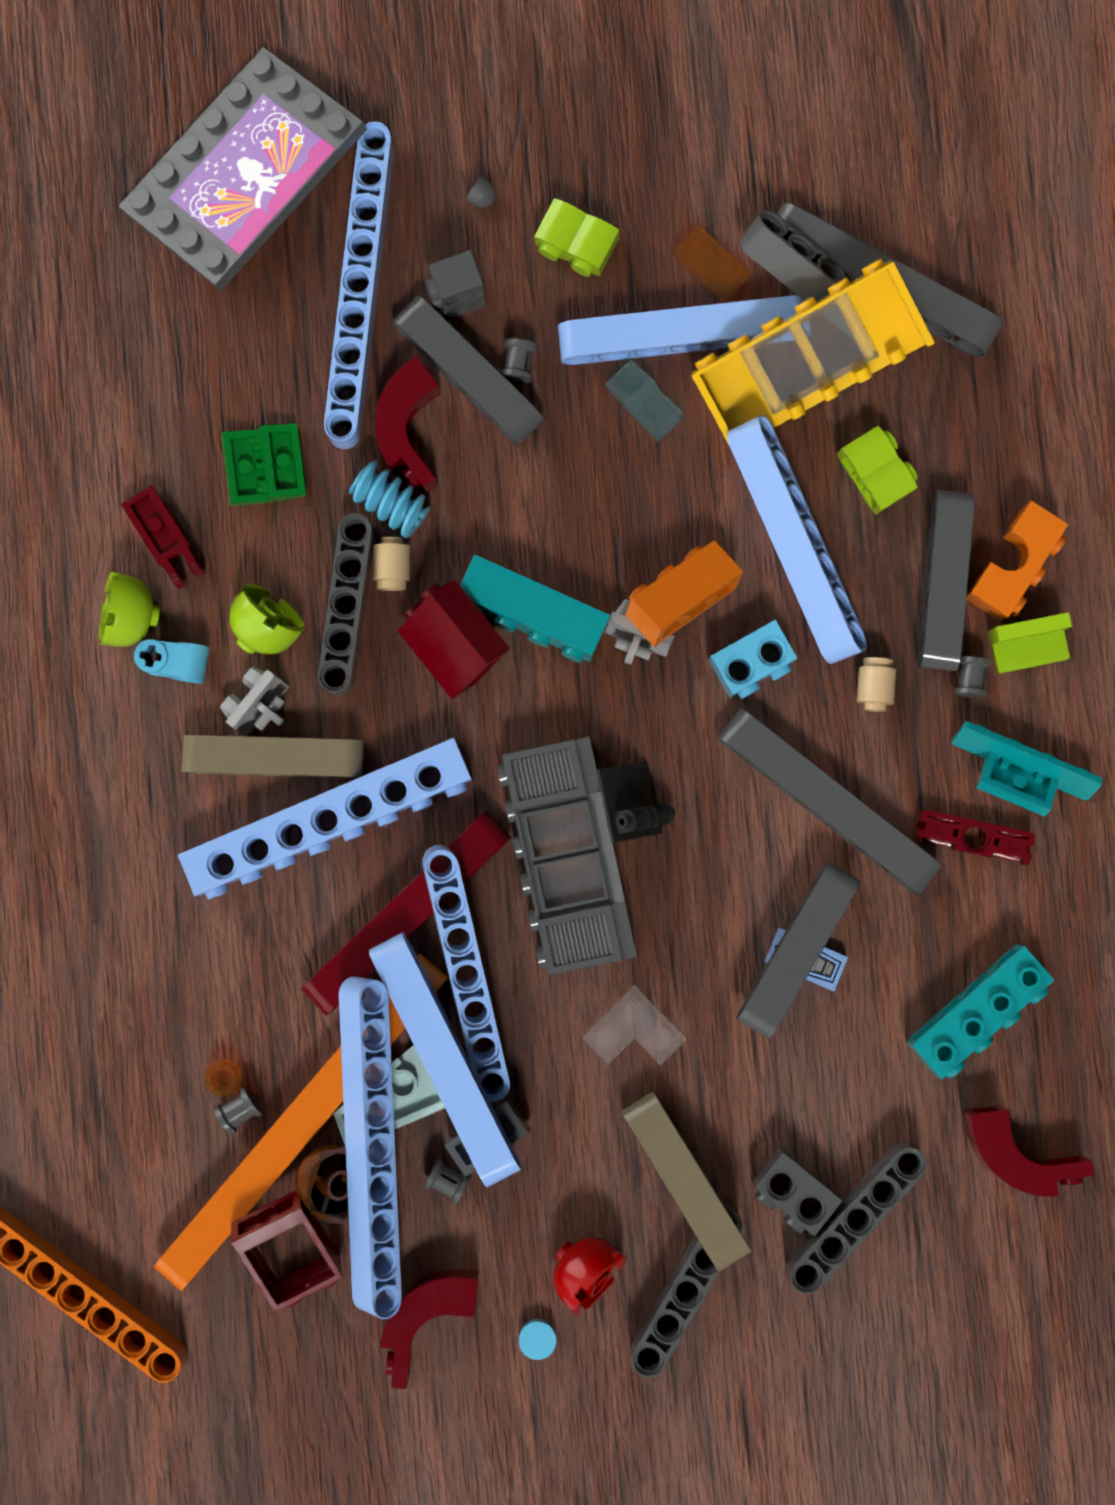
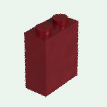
M455 579L442 587L439 583L429 587L420 596L423 602L417 603L404 614L407 620L398 629V633L452 700L476 685L510 650L509 646Z

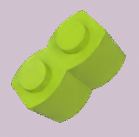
M554 198L534 239L535 245L539 247L538 252L544 257L553 261H557L558 258L567 260L572 263L570 267L580 275L590 277L591 274L600 276L619 240V229L602 219L586 214L567 202Z
M879 426L847 444L837 453L845 471L856 484L863 499L875 515L918 488L915 482L918 480L916 471L909 462L905 461L903 463L895 451L898 449V445L893 435L888 430L883 431Z

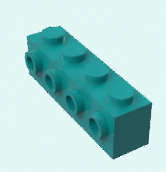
M475 554L460 584L461 588L481 613L495 619L494 624L497 627L512 633L515 629L528 634L527 639L532 643L545 648L549 644L562 649L561 654L564 657L581 663L583 659L588 662L591 661L610 618V615Z
M1015 944L905 1042L934 1076L940 1079L947 1076L950 1079L966 1066L964 1060L974 1051L979 1054L994 1041L992 1035L1001 1027L1007 1029L1015 1024L1022 1016L1019 1011L1029 1002L1036 1004L1049 993L1048 986L1054 979L1025 946Z

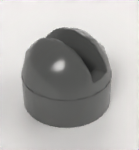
M480 175L465 200L477 208L488 207L494 202L496 196L495 188L488 179Z

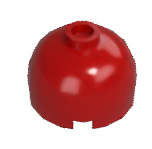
M598 1237L582 1238L575 1244H572L570 1241L566 1242L554 1257L558 1261L553 1271V1286L556 1294L572 1312L579 1315L580 1306L587 1310L611 1286L614 1279L610 1273L615 1266L621 1271L626 1257L611 1243Z

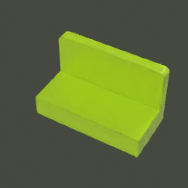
M1069 612L997 626L988 631L997 673L1001 674L1068 660L1070 654L1064 630L1072 627Z

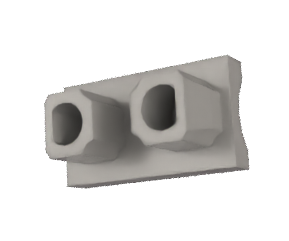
M624 599L617 612L612 611L605 630V634L618 638L615 648L628 653L624 663L631 665L635 656L649 661L652 652L666 657L674 635L669 636L653 647L625 616L630 600Z
M253 666L243 677V683L251 689L245 698L241 700L232 694L220 706V709L228 718L225 722L247 737H250L256 728L262 731L270 720L279 726L282 724L284 719L276 713L285 703L281 697L290 687L268 669L264 672Z

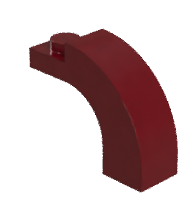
M415 356L398 369L385 385L377 404L375 432L380 451L392 474L405 466L406 469L402 473L414 489L421 486L424 492L428 494L438 484L435 476L412 448L409 441V430L412 420L418 411L441 393L438 383L418 357Z
M997 1105L963 1110L966 1133L974 1153L991 1173L1011 1187L1031 1195L1053 1197L1059 1196L1057 1181H1060L1061 1185H1076L1083 1183V1177L1094 1176L1092 1160L1083 1155L1048 1160H1033L1022 1155L1012 1137L1008 1109Z
M454 1269L436 1272L417 1281L402 1294L401 1306L393 1317L387 1319L380 1341V1348L395 1349V1351H388L385 1374L392 1375L391 1388H407L410 1377L413 1337L423 1324L435 1317L445 1315L474 1318L479 1271Z

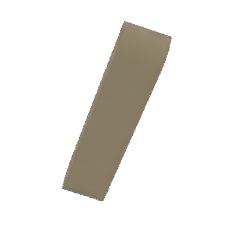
M183 735L181 773L360 778L363 774L364 741L350 739Z
M653 1091L622 1110L623 1116L718 1272H721L752 1252Z

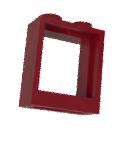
M296 1190L231 1223V1244L274 1312L284 1307L294 1306L304 1297L320 1289H327L334 1285L337 1280L343 1278L341 1258L318 1219L307 1212L300 1198L296 1195ZM303 1223L323 1257L277 1280L257 1245Z

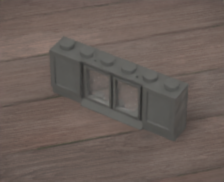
M590 736L502 755L503 764L497 765L501 787L507 785L509 787L511 800L504 801L509 823L516 822L519 836L512 837L516 859L524 858L527 873L520 874L524 896L532 895L534 909L528 910V916L532 932L539 931L542 946L535 947L539 968H547L548 975L551 976L637 957L614 847L607 826Z

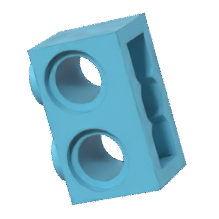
M774 620L711 655L708 661L729 698L738 694L743 699L759 690L760 686L757 682L771 676L772 680L775 681L791 672L792 668L789 664L793 663L797 656L777 621ZM771 644L778 649L780 656L777 662L770 663L762 658L761 647L763 645ZM740 662L746 666L748 675L745 680L737 681L731 678L728 672L731 663Z

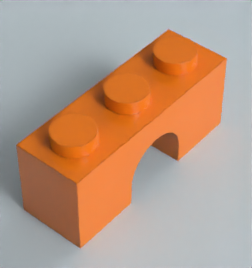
M1028 502L1021 508L1003 536L1004 539L1018 549L1020 554L1019 567L1015 571H1007L990 562L982 568L967 592L966 600L1000 622L1010 615L1016 617L1027 601L1023 594L1029 585L1035 587L1047 570L1043 566L1049 554L1055 556L1064 545L1067 538L1062 534L1069 524L1035 502Z

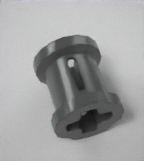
M506 339L504 347L507 349L505 367L501 370L500 374L509 382L531 383L532 375L529 372L532 353L537 351V344L524 339Z
M961 656L958 687L954 688V695L969 698H987L988 691L985 690L986 670L991 666V660Z
M247 1086L241 1088L240 1094L223 1106L218 1104L213 1107L217 1120L230 1135L236 1133L237 1127L252 1116L259 1117L263 1114L261 1104Z
M438 1158L423 1188L426 1190L433 1188L450 1197L451 1203L457 1205L472 1175L469 1174L465 1177L463 1174L444 1165V1160Z

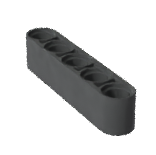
M770 210L761 211L740 238V246L750 258L804 301L814 296L817 302L830 295L827 288L848 277L850 282L857 279L783 218ZM837 304L820 313L855 341Z
M417 296L392 321L401 335L516 446H519L544 421L540 412L422 297Z
M935 490L933 495L918 647L919 668L957 671L960 664L975 505L974 493Z
M358 513L345 516L338 527L318 669V681L321 687L335 696L348 694L355 684L373 558V545L375 543V531L364 515ZM355 525L366 527V534L359 541L348 539V532ZM350 561L360 562L361 570L357 576L348 578L343 575V568L346 563ZM353 597L356 599V607L351 613H339L338 604L342 598ZM339 633H348L351 636L350 646L343 651L335 650L333 647L334 637ZM335 669L344 670L346 673L345 682L339 687H330L328 684L329 673Z
M829 861L826 862L736 1017L737 1021L767 1039L773 1036L855 895L861 882L859 879Z
M905 1142L893 1145L842 1200L841 1204L815 1236L811 1234L793 1253L786 1263V1273L795 1290L803 1294H811L818 1291L923 1177L926 1172L927 1161L920 1150ZM905 1153H913L915 1157L913 1167L906 1171L900 1170L898 1166L900 1157ZM879 1181H888L890 1185L888 1194L883 1198L873 1197L872 1192L875 1184ZM853 1209H862L865 1214L863 1221L855 1226L847 1224L848 1214ZM828 1237H837L839 1239V1246L833 1253H824L821 1250L823 1241ZM811 1265L814 1267V1273L810 1279L806 1281L796 1279L795 1275L799 1267Z
M723 1203L729 1215L734 1219V1223L740 1233H742V1221L737 1211L731 1205ZM696 1235L692 1238L632 1343V1365L635 1371L643 1377H655L664 1370L719 1274L712 1262L702 1265L695 1261L697 1252L703 1249ZM684 1281H689L696 1285L695 1292L689 1297H681L676 1293L678 1285ZM670 1314L677 1318L676 1325L670 1330H663L657 1326L658 1320L664 1315ZM645 1348L655 1349L658 1352V1356L651 1363L642 1362L638 1358L641 1350Z

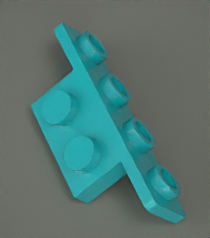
M968 721L964 722L952 740V745L985 758L976 788L1044 817L1051 810L1056 789L1087 801L1102 785L1103 778L1092 774L1087 769L1075 767L1056 759L1051 754L1042 753L1025 746L1018 740L994 733L979 724H973Z

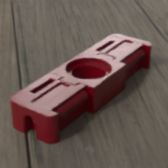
M923 810L918 815L914 839L918 843H922L923 840V842L950 847L952 844L951 850L985 858L995 857L1018 862L1020 859V865H1027L1031 861L1032 854L1029 853L1030 846L1034 845L1035 835L1028 831L941 812ZM971 827H977L983 832L984 841L978 848H971L965 842V833Z

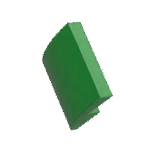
M297 423L261 425L257 430L225 431L221 433L230 507L284 501L306 496Z

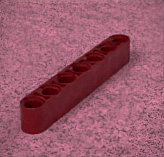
M487 811L483 812L448 846L458 861L463 885L512 838ZM438 855L430 863V869L436 873L445 872L450 866V858L445 855ZM424 870L301 988L302 992L325 1016H328L339 1005V989L347 978L352 976L367 978L376 970L369 954L371 948L402 932L409 938L434 914ZM454 892L444 893L439 899V906L441 907Z

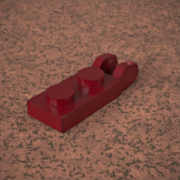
M152 484L121 503L122 508L157 564L165 569L178 590L186 585L183 576L171 562L177 557L183 555L189 569L198 578L205 574L199 561L190 550L192 546Z

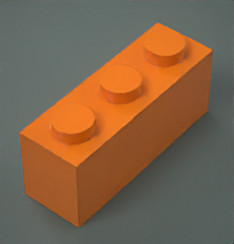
M715 540L703 548L700 545L696 546L678 566L675 567L673 564L667 566L660 572L657 580L647 586L644 583L637 587L629 596L630 603L625 616L655 647L733 592L744 571Z

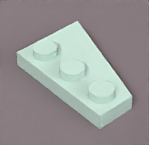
M413 1045L391 1063L394 1130L445 1109ZM342 1105L333 1114L345 1144L344 1105Z

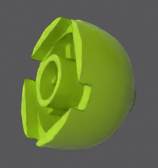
M110 571L105 587V592L109 593H107L105 603H102L99 644L113 647L135 645L145 638L149 626H157L160 606L153 605L152 592L140 579L128 574Z
M245 584L235 597L229 611L230 626L232 632L238 638L236 640L237 644L244 651L251 654L255 652L279 654L287 650L304 630L302 627L305 625L304 620L288 602L281 598L279 604L267 597L271 592L270 590L256 584Z

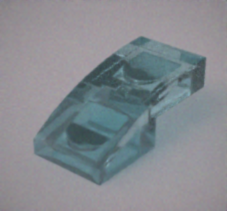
M632 360L605 383L606 388L657 442L684 418L683 411L658 389L656 382Z

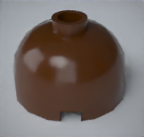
M324 1145L314 1149L301 1161L295 1176L296 1195L300 1198L310 1215L326 1223L341 1224L348 1221L345 1218L349 1217L345 1146Z

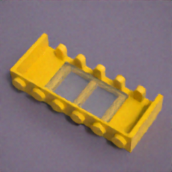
M882 258L868 264L861 269L864 274L863 276L852 282L846 277L828 287L830 295L817 302L814 296L796 305L794 307L796 314L783 320L779 315L761 325L760 327L763 332L749 339L748 335L745 334L727 345L730 351L719 357H716L713 352L694 363L697 369L692 371L691 376L727 443L728 431L751 419L764 415L771 422L773 428L791 418L795 420L803 416L807 409L824 400L828 402L839 395L838 392L856 382L860 384L870 379L876 371L889 364L895 365L906 359L905 355L924 345L929 347L935 343L894 261L889 260L884 263Z

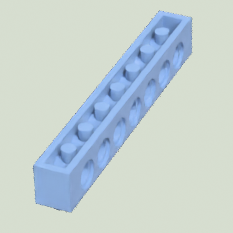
M452 738L180 853L178 858L194 896L206 895L207 900L227 893L226 885L240 880L241 884L245 885L262 878L261 870L274 865L276 871L297 863L295 856L309 851L310 856H314L331 848L330 841L343 836L345 842L365 834L363 827L377 822L379 827L390 824L400 819L398 812L411 807L414 813L434 804L432 798L440 794L446 793L447 798L463 793L468 790L466 783L473 780L456 740ZM435 767L441 773L440 782L435 787H425L421 782V774L426 768ZM400 781L406 786V796L399 802H392L387 796V789L391 783ZM360 796H367L372 802L370 813L364 817L357 816L353 810V803ZM332 810L337 816V825L333 830L326 832L320 827L319 818L323 812ZM291 825H298L303 832L301 842L295 846L288 844L285 839V832ZM262 839L268 845V854L259 861L252 856L251 847L256 840ZM223 854L230 855L234 861L233 870L227 875L220 873L217 868V861Z

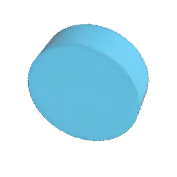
M532 1319L523 1325L519 1333V1346L523 1354L533 1360H542L552 1354L556 1346V1332L548 1321Z

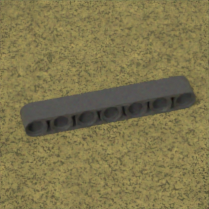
M782 204L777 215L856 278L864 275L861 270L863 267L882 258L884 263L889 260L894 261L929 332L968 354L976 357L986 356L1003 325L1002 320L997 315L793 204Z
M739 709L718 735L717 739L915 895L919 896L942 867L931 855L745 710Z

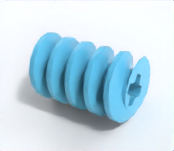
M373 460L356 477L349 490V494L354 493L353 501L357 504H362L366 501L365 510L369 513L375 512L378 509L377 518L379 520L385 521L390 518L389 527L393 530L402 526L401 536L409 538L418 529L430 511V506L426 509L422 507L426 496L421 494L415 500H412L411 495L414 488L410 485L401 492L399 487L402 479L397 477L391 483L387 482L390 470L386 468L381 473L376 474L378 462Z

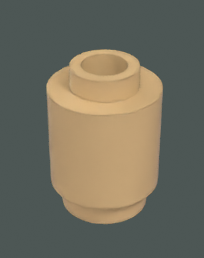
M381 537V544L373 545V580L377 581V590H406V581H410V545L403 544V538Z
M879 657L863 658V666L859 667L857 703L864 704L865 711L886 712V705H894L896 669L893 668L892 659Z

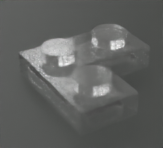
M635 985L582 1036V1039L607 1065L635 1039L661 1066L687 1040Z

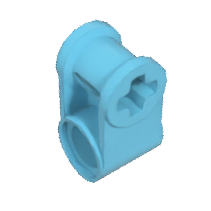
M150 639L140 642L136 647L134 661L142 671L154 676L204 684L210 647L186 642L174 643ZM155 649L162 658L160 661H154L152 667V664L146 661L147 654H153Z

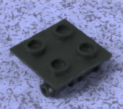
M648 762L596 770L612 843L662 834L661 826L670 824L675 818V809L668 803L656 804Z

